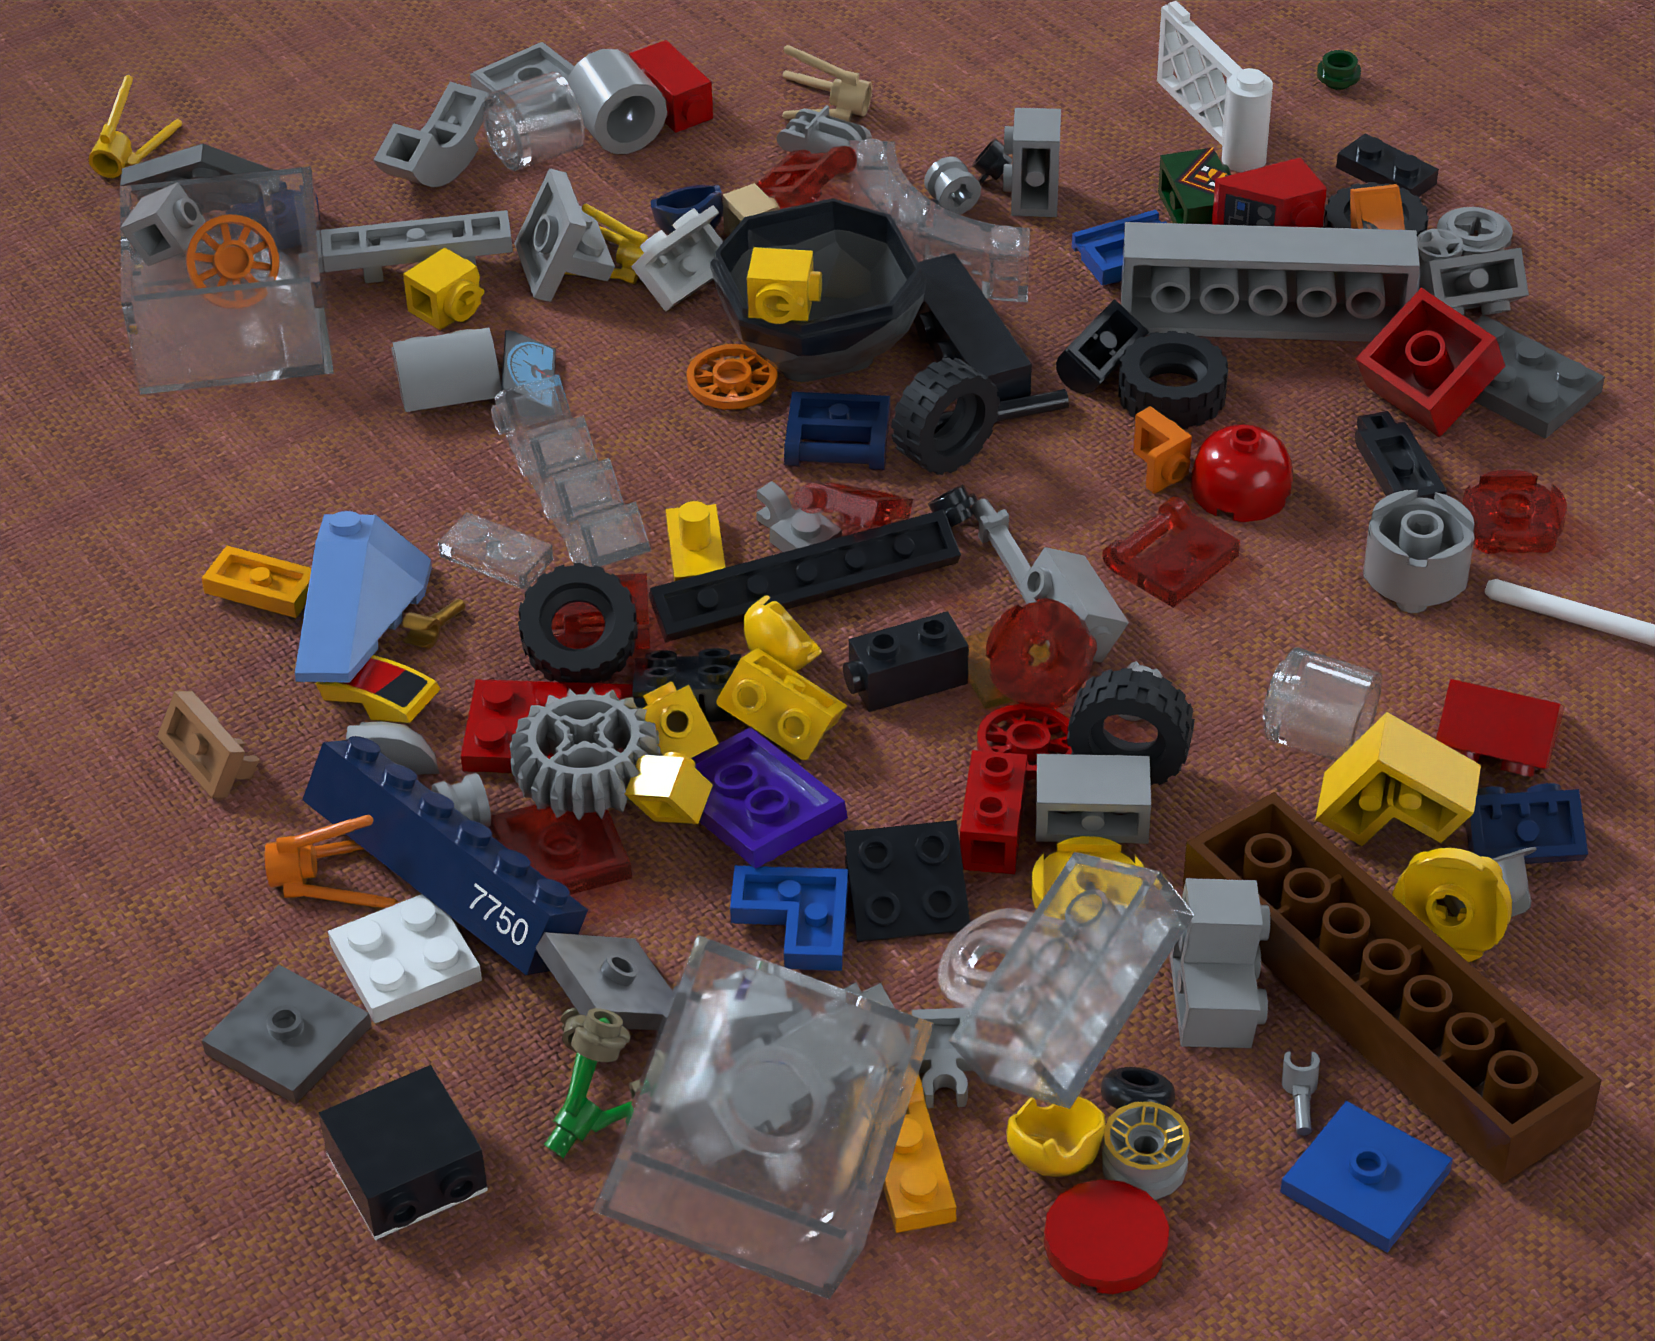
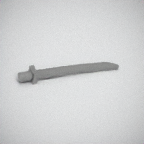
M980 499L971 507L973 515L979 522L978 537L982 543L990 540L1019 589V585L1031 567L1008 530L1009 514L1005 509L997 513L987 499ZM1019 589L1047 644V647L1051 653L1053 660L1055 662H1061L1063 659V655H1061V653L1055 646L1054 642L1048 635L1047 631L1041 624L1040 620L1036 616L1035 612L1033 611L1028 601Z

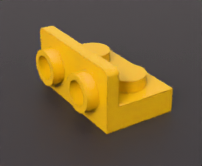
M759 648L754 649L740 659L716 700L719 707L801 760H807L812 755L824 733L838 723L848 706Z

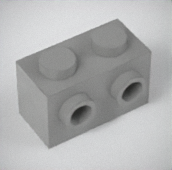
M1015 108L1014 126H1005L1004 154H1013L1012 164H1004L1003 192H1012L1011 216L1057 217L1061 109Z
M1521 248L1433 260L1419 267L1416 292L1422 287L1463 316H1465V309L1481 307L1482 315L1507 312L1511 310V302L1529 295Z
M1037 754L1036 841L1061 842L1073 837L1095 836L1110 839L1116 843H1149L1151 815L1150 756Z

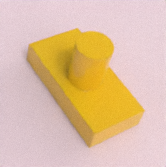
M690 501L683 504L680 508L665 509L674 581L726 568L716 504L706 505L699 501Z

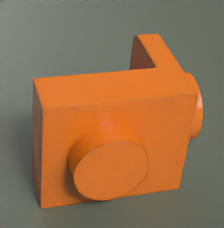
M1151 406L1135 415L1133 453L1147 462L1146 488L1153 494H1156L1169 485L1178 483L1189 474L1192 435Z

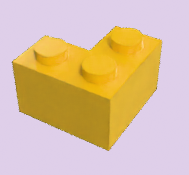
M1386 712L1324 772L1315 820L1361 846L1371 839L1393 817L1442 843L1474 814L1481 765Z

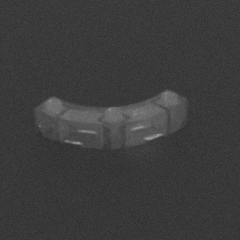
M877 139L849 140L851 204L890 214L917 262L955 253L986 298L1001 301L1028 302L1030 228L990 224L947 210L928 199L909 182L899 166L895 152V141H880Z

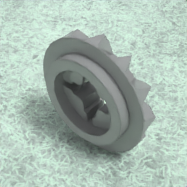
M1457 208L1444 214L1437 224V229H1446L1460 236L1463 240L1462 255L1464 256L1505 250V247L1511 246L1513 230L1510 223L1500 214L1485 208ZM1474 230L1478 231V236L1470 235L1474 233Z

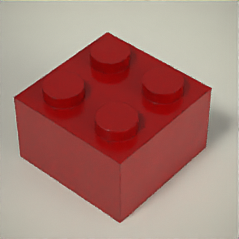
M1422 287L1355 359L1366 387L1439 438L1505 367L1495 336Z

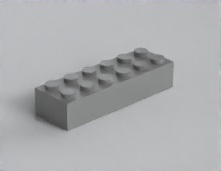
M1125 222L1121 305L1149 331L1147 335L1155 332L1177 331L1178 333L1188 332L1195 334V336L1371 342L1416 294L1420 267L1417 231Z

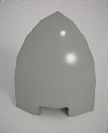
M383 721L361 722L360 725H350L347 727L346 740L352 736L370 739L380 746V752L395 764L411 769L416 775L440 774L436 754L423 736L403 724Z

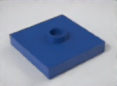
M1345 1101L1282 1178L1280 1193L1388 1253L1451 1172L1453 1158L1354 1104Z

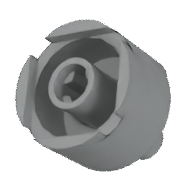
M1418 490L1399 491L1380 500L1373 509L1368 527L1363 576L1378 593L1395 601L1398 608L1404 612H1423L1427 606L1447 602L1466 589L1474 545V519L1470 511L1462 503L1445 494L1435 492L1434 499L1417 497Z

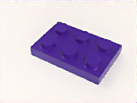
M751 727L691 758L696 764L695 768L713 784L699 822L755 869L848 818L845 800Z

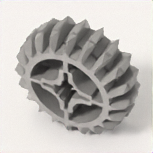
M593 687L590 688L587 694L576 695L569 688L567 696L562 699L548 695L545 707L531 705L528 717L518 719V727L516 733L512 735V742L510 743L512 774L515 776L516 782L519 783L523 796L525 798H532L538 810L551 806L557 818L567 811L573 812L578 821H580L584 813L596 812L601 819L608 808H614L623 812L627 800H630L624 795L630 778L638 776L640 773L635 767L638 758L643 755L661 756L660 747L657 745L659 744V733L656 730L655 723L645 721L647 709L637 708L633 697L619 701L614 689L602 696L597 695ZM620 747L624 749L622 753L617 751ZM550 753L554 754L550 759L547 758Z

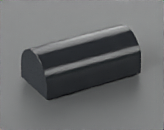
M1114 299L1057 358L1056 370L1059 378L1068 388L1081 394L1093 392L1120 364L1121 355L1124 356L1125 348L1128 345L1134 344L1136 339L1144 338L1149 331Z

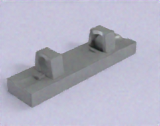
M508 210L321 230L325 272L363 268L365 283L383 282L382 266L422 262L444 247L460 257L468 259L474 265H476L475 256L513 252Z

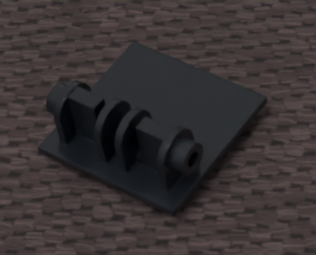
M722 648L705 649L700 651L698 656H677V653L668 650L649 652L645 654V658H635L633 697H643L647 693L673 681L677 690L689 685L699 706V694H704L705 717L708 722L732 721L733 715L719 707L716 700L740 661L741 654H730L729 650ZM634 698L637 708L642 709L648 706L644 698Z
M957 820L844 831L846 848L845 869H848V878L850 880L857 943L971 931Z

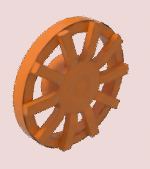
M228 214L210 219L195 232L187 248L186 266L191 282L205 298L214 304L227 307H241L256 302L273 286L279 271V253L274 239L261 224L245 216ZM234 223L244 226L238 240H231L228 224ZM220 225L224 241L221 245L206 233ZM252 230L263 241L249 248L245 242ZM200 239L215 251L213 255L195 253ZM268 248L270 263L254 261V254ZM195 261L212 263L213 268L198 275ZM251 269L269 271L268 278L263 285L250 273ZM217 274L221 278L213 292L203 281ZM244 278L257 292L243 297L240 280ZM227 281H232L235 298L221 296Z

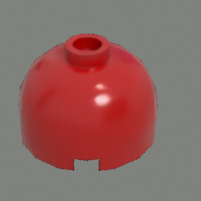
M1253 425L1226 426L1213 432L1199 447L1192 470L1191 491L1195 501L1206 512L1217 516V509L1224 512L1233 513V521L1250 522L1264 520L1279 513L1285 507V499L1291 495L1293 482L1292 460L1284 443L1272 432Z

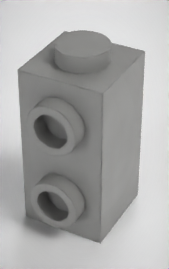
M1044 547L1019 585V589L1061 655L1102 663L1129 623L1084 555Z

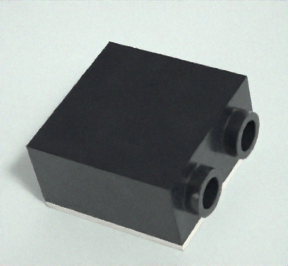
M431 1065L318 1112L326 1154L375 1240L488 1191L482 1148Z

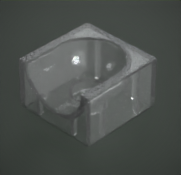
M311 166L120 186V227L142 197L178 182L188 197L198 206L200 214L205 219V223L215 217L228 214L241 215L253 219L270 233L279 253V271L276 280H274V276L268 277L269 271L251 269L250 273L259 282L248 283L243 278L240 280L241 284L233 285L232 281H227L225 286H217L221 277L216 274L203 281L207 288L196 289L187 271V249L183 253L148 267L120 229L121 305L140 395L334 373L327 277L324 270L321 228ZM234 223L228 224L231 240H238L244 226ZM220 225L206 232L218 244L221 245L224 242ZM251 230L245 244L251 248L263 240ZM200 239L195 253L213 255L215 251ZM268 248L253 255L254 261L270 263ZM195 261L198 275L213 268V264Z
M697 935L670 996L593 1212L830 1299L864 1248L934 1023Z

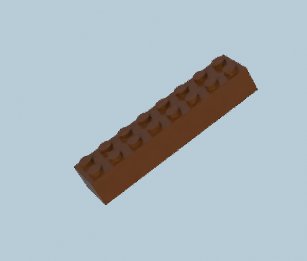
M1275 792L1186 842L1182 888L1184 889L1186 878L1257 880L1260 905H1268L1270 909L1269 938L1267 941H1259L1261 961L1501 1184H1504L1592 1125L1602 1079Z

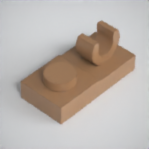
M174 691L157 737L211 798L228 797L235 778L250 779L253 777L259 758L256 755L244 756L245 751L243 747L245 743L243 740L233 738L193 691Z

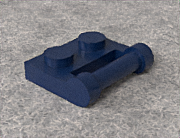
M792 392L784 446V465L800 467L801 462L869 465V470H885L891 411L890 396ZM803 439H807V440H811V441H819V440L855 441V442H860V443H868V442H870V445H867V444H843V443L802 442V441H803Z

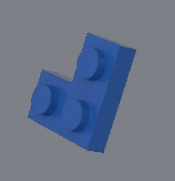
M735 865L730 904L731 923L786 925L784 944V967L786 969L842 971L849 886L848 869L760 866L755 869L752 866Z

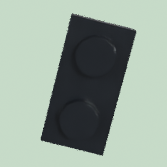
M1366 133L1337 154L1336 168L1366 183L1397 184L1400 189L1409 190L1412 195H1417L1418 197L1437 184L1438 168Z

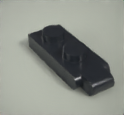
M1388 411L1358 416V430L1355 432L1357 448L1386 496L1404 490H1418L1417 497L1434 499L1435 492L1447 494L1445 486L1406 422L1395 423Z

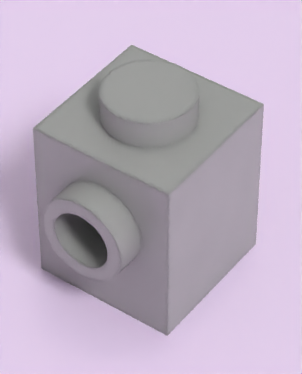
M177 182L142 197L120 229L149 267L185 252L191 238L205 223V219L200 214L196 203L188 197Z

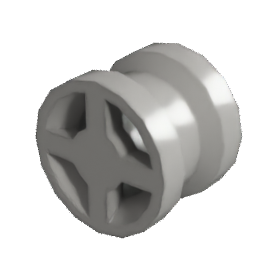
M957 157L941 158L928 169L925 175L924 185L926 190L936 200L938 199L939 207L947 214L958 215L965 213L977 203L980 197L981 186L979 181Z
M1429 229L1423 231L1417 237L1419 265L1433 260L1460 257L1463 253V240L1452 231Z
M477 773L465 775L462 782L450 785L442 781L432 785V792L442 794L451 799L454 803V808L469 820L479 822L486 827L491 826V812L482 780Z

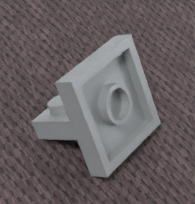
M550 168L514 242L533 297L549 302L552 301L565 272L608 282L615 268L598 222L582 211V206L578 204L567 173Z

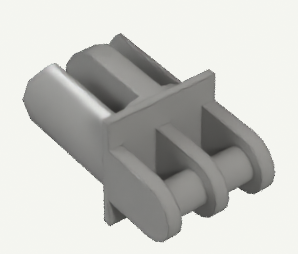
M826 105L820 112L805 108L801 109L796 114L795 119L790 120L786 125V129L779 132L776 139L782 149L805 156L806 166L808 167L817 159L849 169L868 148L872 135L870 130L862 125L829 116V106Z

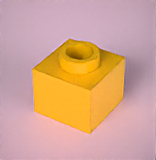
M666 752L664 756L643 755L638 758L635 767L640 773L638 776L630 778L624 795L653 821L699 824L713 784L695 768L696 764L692 759L680 753Z

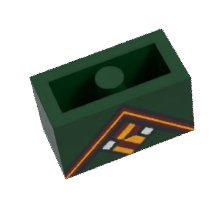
M1213 147L1160 155L1158 194L1173 223L1212 225L1215 179L1231 175L1228 165H1222Z

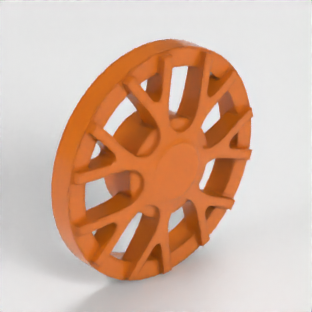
M725 344L709 348L698 354L687 368V386L693 397L706 406L722 410H743L760 404L774 392L778 383V370L743 344ZM727 356H740V359L731 358V359H725V360H724V357H727ZM757 362L764 365L754 371H751V366ZM708 364L713 367V373L701 369V367ZM767 381L765 385L753 384L752 382ZM713 383V385L706 387H699L698 384ZM742 392H747V393H749L748 395L740 396V397H739V395H738L739 393H742ZM719 393L728 394L727 397L717 396Z

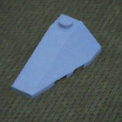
M341 511L335 514H324L313 555L295 668L296 682H350L378 650V639L388 628L395 630L403 621V610L410 603L417 605L425 596L432 569L431 559L377 515H359L352 511Z

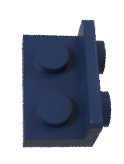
M1555 783L1534 785L1529 787L1527 792L1506 793L1505 788L1498 786L1477 789L1474 814L1465 821L1470 852L1480 857L1484 856L1493 859L1518 850L1536 847L1537 850L1524 856L1525 864L1584 861L1588 856L1579 789L1561 790V786Z

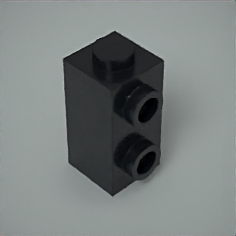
M948 611L848 639L849 662L843 664L844 679L850 693L859 694L868 712L968 684L969 645Z

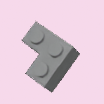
M1186 878L1170 952L1180 1045L1182 1047L1252 1048L1257 1024L1264 1025L1266 1023L1268 1013L1266 989H1257L1256 979L1259 978L1261 970L1259 941H1267L1269 938L1270 909L1268 905H1260L1257 880Z

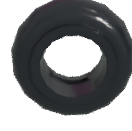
M1139 1067L1113 1069L1103 1077L1101 1082V1095L1103 1099L1117 1110L1133 1102H1154L1171 1108L1175 1101L1173 1084L1166 1077L1149 1069Z

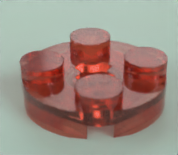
M1497 470L1480 476L1478 485L1472 487V489L1470 485L1467 487L1462 502L1474 519L1475 547L1487 554H1496L1501 551L1510 553H1548L1556 547L1557 538L1563 532L1567 502L1563 493L1553 484L1551 485V491L1545 486L1537 484L1538 476L1526 471ZM1506 509H1516L1517 513H1510Z
M1048 598L1035 599L1037 602L1028 603L1023 607L1016 605L1001 615L989 634L986 644V657L990 659V669L993 674H990L993 684L1008 698L1032 708L1047 707L1057 709L1063 706L1068 698L1072 697L1085 683L1092 668L1093 657L1097 651V642L1095 637L1090 634L1082 617L1065 604ZM1048 640L1050 643L1048 650L1050 652L1049 658L1046 662L1038 664V666H1032L1034 657L1029 653L1031 647L1034 644L1042 647Z

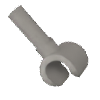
M1287 1051L1284 1055L1282 1086L1288 1093L1293 1094L1296 1132L1299 1135L1305 1136L1312 1132L1310 1099L1311 1094L1315 1092L1318 1085L1320 1058L1317 1053L1311 1052L1310 1066L1298 1067L1291 1062V1051Z

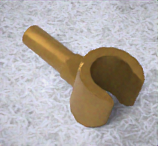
M458 598L430 617L412 612L406 614L402 625L411 630L408 636L404 638L403 643L428 649L434 647L439 637L440 628L465 609L464 601Z

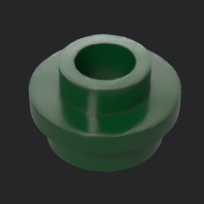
M1334 50L1326 53L1318 64L1317 78L1331 89L1342 90L1356 84L1360 80L1361 67L1353 53L1344 50Z

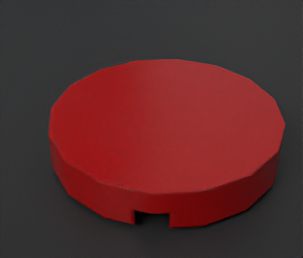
M1098 1179L1076 1184L1057 1197L1047 1212L1044 1248L1050 1265L1065 1281L1081 1288V1283L1097 1287L1096 1293L1113 1295L1136 1290L1156 1277L1163 1266V1259L1167 1255L1169 1224L1162 1207L1146 1191L1123 1181Z

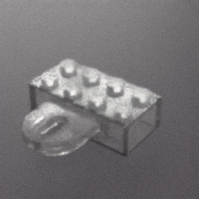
M1074 852L1034 913L1016 908H1004L988 912L967 924L948 944L939 963V986L944 995L956 1008H970L951 1036L949 1043L984 1083L1070 1109L1194 917L1193 912L1161 871ZM989 952L1006 954L994 972L974 968L975 963Z

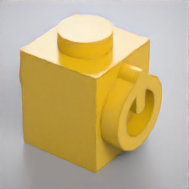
M445 247L403 273L408 312L440 331L454 321L463 322L469 319L476 312L479 305H481V297L485 291L479 286L480 276L477 266Z
M753 247L747 275L748 317L761 318L774 324H783L791 320L808 321L812 301L820 302L822 293V272L814 271L813 251Z
M673 681L643 696L648 705L642 708L647 709L645 721L655 723L656 730L659 733V744L657 745L660 747L661 756H664L666 752H676L691 759L719 744L689 685L677 690Z

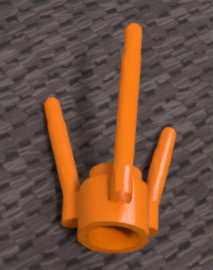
M371 815L348 819L296 836L278 837L276 842L266 843L265 870L268 884L271 888L283 887L285 898L305 896L375 908H388L399 903L394 898L306 884L307 878L317 877V858L364 850L354 840L318 846L313 844L370 826L374 821Z

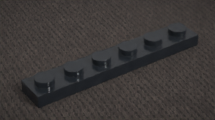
M943 509L650 588L648 597L666 643L743 622L747 610L766 595L770 599L764 605L777 601L787 610L958 563L961 553Z

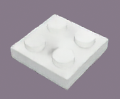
M423 894L328 931L330 945L374 1024L482 981L480 965L450 915Z

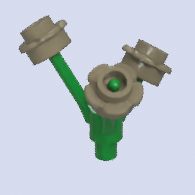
M576 1008L566 1010L561 1016V1022L563 1023L562 1040L567 1048L576 1052V1058L565 1103L552 1121L557 1126L544 1143V1146L564 1159L575 1141L583 1142L590 1130L596 1133L611 1123L634 1114H638L641 1123L646 1129L662 1123L664 1128L669 1127L671 1120L664 1104L676 1096L666 1076L657 1079L652 1071L644 1072V1078L629 1083L633 1101L603 1111L586 1097L598 1061L613 1062L617 1060L620 1050L625 1047L626 1043H629L630 1034L622 1026V1018L609 1010L593 1008L588 1011L587 1016L580 1015Z

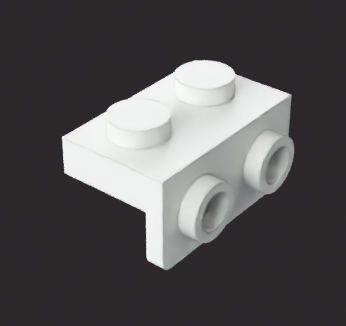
M714 205L700 214L693 208L672 225L675 231L666 235L663 230H660L640 246L644 254L631 267L665 312L713 280L710 262L715 257V251L723 243L722 239L709 224L719 214Z

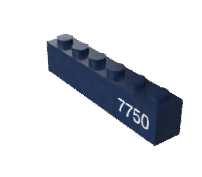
M352 736L348 740L323 742L302 801L332 824L364 815H371L374 820L372 825L357 829L346 835L522 973L532 975L549 972V968L536 950V946L543 934L547 932L579 935L588 912L586 907L569 895V889L562 883L547 879L530 866L531 862L525 855L502 845L492 837V831L479 822L471 821L454 808V803L451 799L442 794L432 792L420 783L414 771L405 766L395 764L380 752V746L374 741L360 736Z

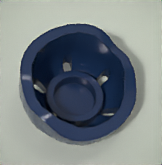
M718 184L684 187L651 200L654 219L660 230H663L666 235L675 231L672 225L693 208L700 214L712 205L715 206L719 214L709 223L713 229L719 225L723 217V197L720 185Z

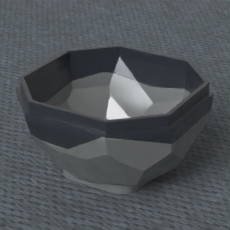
M834 198L744 217L715 251V257L710 262L718 295L740 341L776 369L780 370L786 378L797 382H809L867 368L873 363L876 356L889 350L908 332L923 302L926 289V277L890 214ZM753 247L813 251L814 271L822 272V293L820 302L812 301L808 321L791 320L783 324H774L761 318L748 317L747 275Z

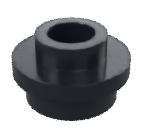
M960 485L928 503V506L932 512L944 509L949 525L953 527L974 514L970 506L976 503L978 499L974 493L968 494L964 485Z

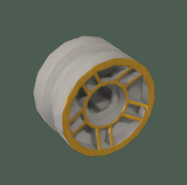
M1133 1102L1116 1110L1108 1118L1103 1134L1102 1169L1107 1180L1129 1183L1146 1191L1154 1200L1172 1194L1182 1185L1187 1173V1155L1190 1146L1188 1126L1182 1117L1171 1108L1154 1102ZM1147 1151L1150 1152V1154H1143L1141 1152Z

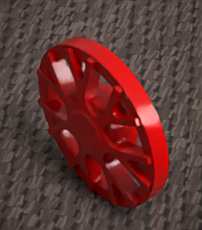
M1015 704L1005 706L988 714L980 723L977 731L978 751L1027 755V780L1036 779L1037 765H1029L1028 762L1037 761V754H1048L1049 751L1063 754L1072 753L1071 746L1067 744V729L1070 720L1063 714L1040 705ZM1026 717L1036 718L1043 721L1042 724L1034 721H1026ZM1006 721L1010 727L1006 732L996 724ZM1063 731L1066 734L1065 737L1050 740L1051 734ZM987 741L1001 742L1006 745L989 746Z

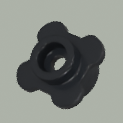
M994 138L972 164V167L982 174L978 178L980 185L989 175L997 180L1003 174L1004 164H1011L1013 159L1008 154H1004V145Z

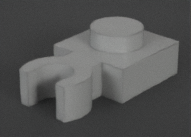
M971 1008L912 1010V1032L915 1044L913 1048L914 1073H925L922 1079V1087L926 1107L934 1108V1093L942 1087L953 1089L956 1092L957 1106L965 1107L968 1100V1082L963 1071H974Z

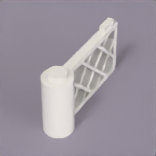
M1177 1L1162 6L1157 82L1223 146L1221 161L1223 164H1227L1230 170L1244 172L1263 167L1266 164L1273 89L1272 80L1260 70L1253 68L1242 69L1190 20V13ZM1222 73L1227 77L1226 84Z

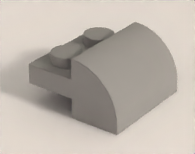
M489 327L475 330L464 329L450 334L413 337L404 341L392 342L393 362L405 412L502 397L497 358Z

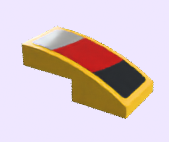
M375 655L368 660L350 682L315 683L325 701L362 703L371 720L410 723L441 690L437 681L406 665Z

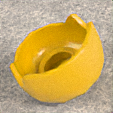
M766 595L755 602L744 615V633L748 649L753 651L759 648L796 672L817 658L822 653V650L780 603L772 601L764 605L770 599Z
M1063 1092L1059 1094L1053 1104L1048 1107L1037 1106L1034 1097H1031L1017 1114L1012 1115L1008 1119L1006 1129L1007 1142L1011 1153L1031 1171L1043 1176H1072L1084 1171L1093 1163L1097 1156L1106 1127L1105 1114L1091 1101L1072 1093Z

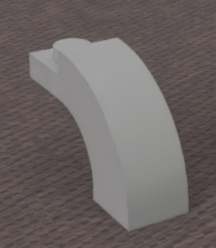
M449 82L426 125L419 131L394 123L373 161L386 174L429 187H440L450 183L469 165L479 149L474 137L494 103L489 92Z

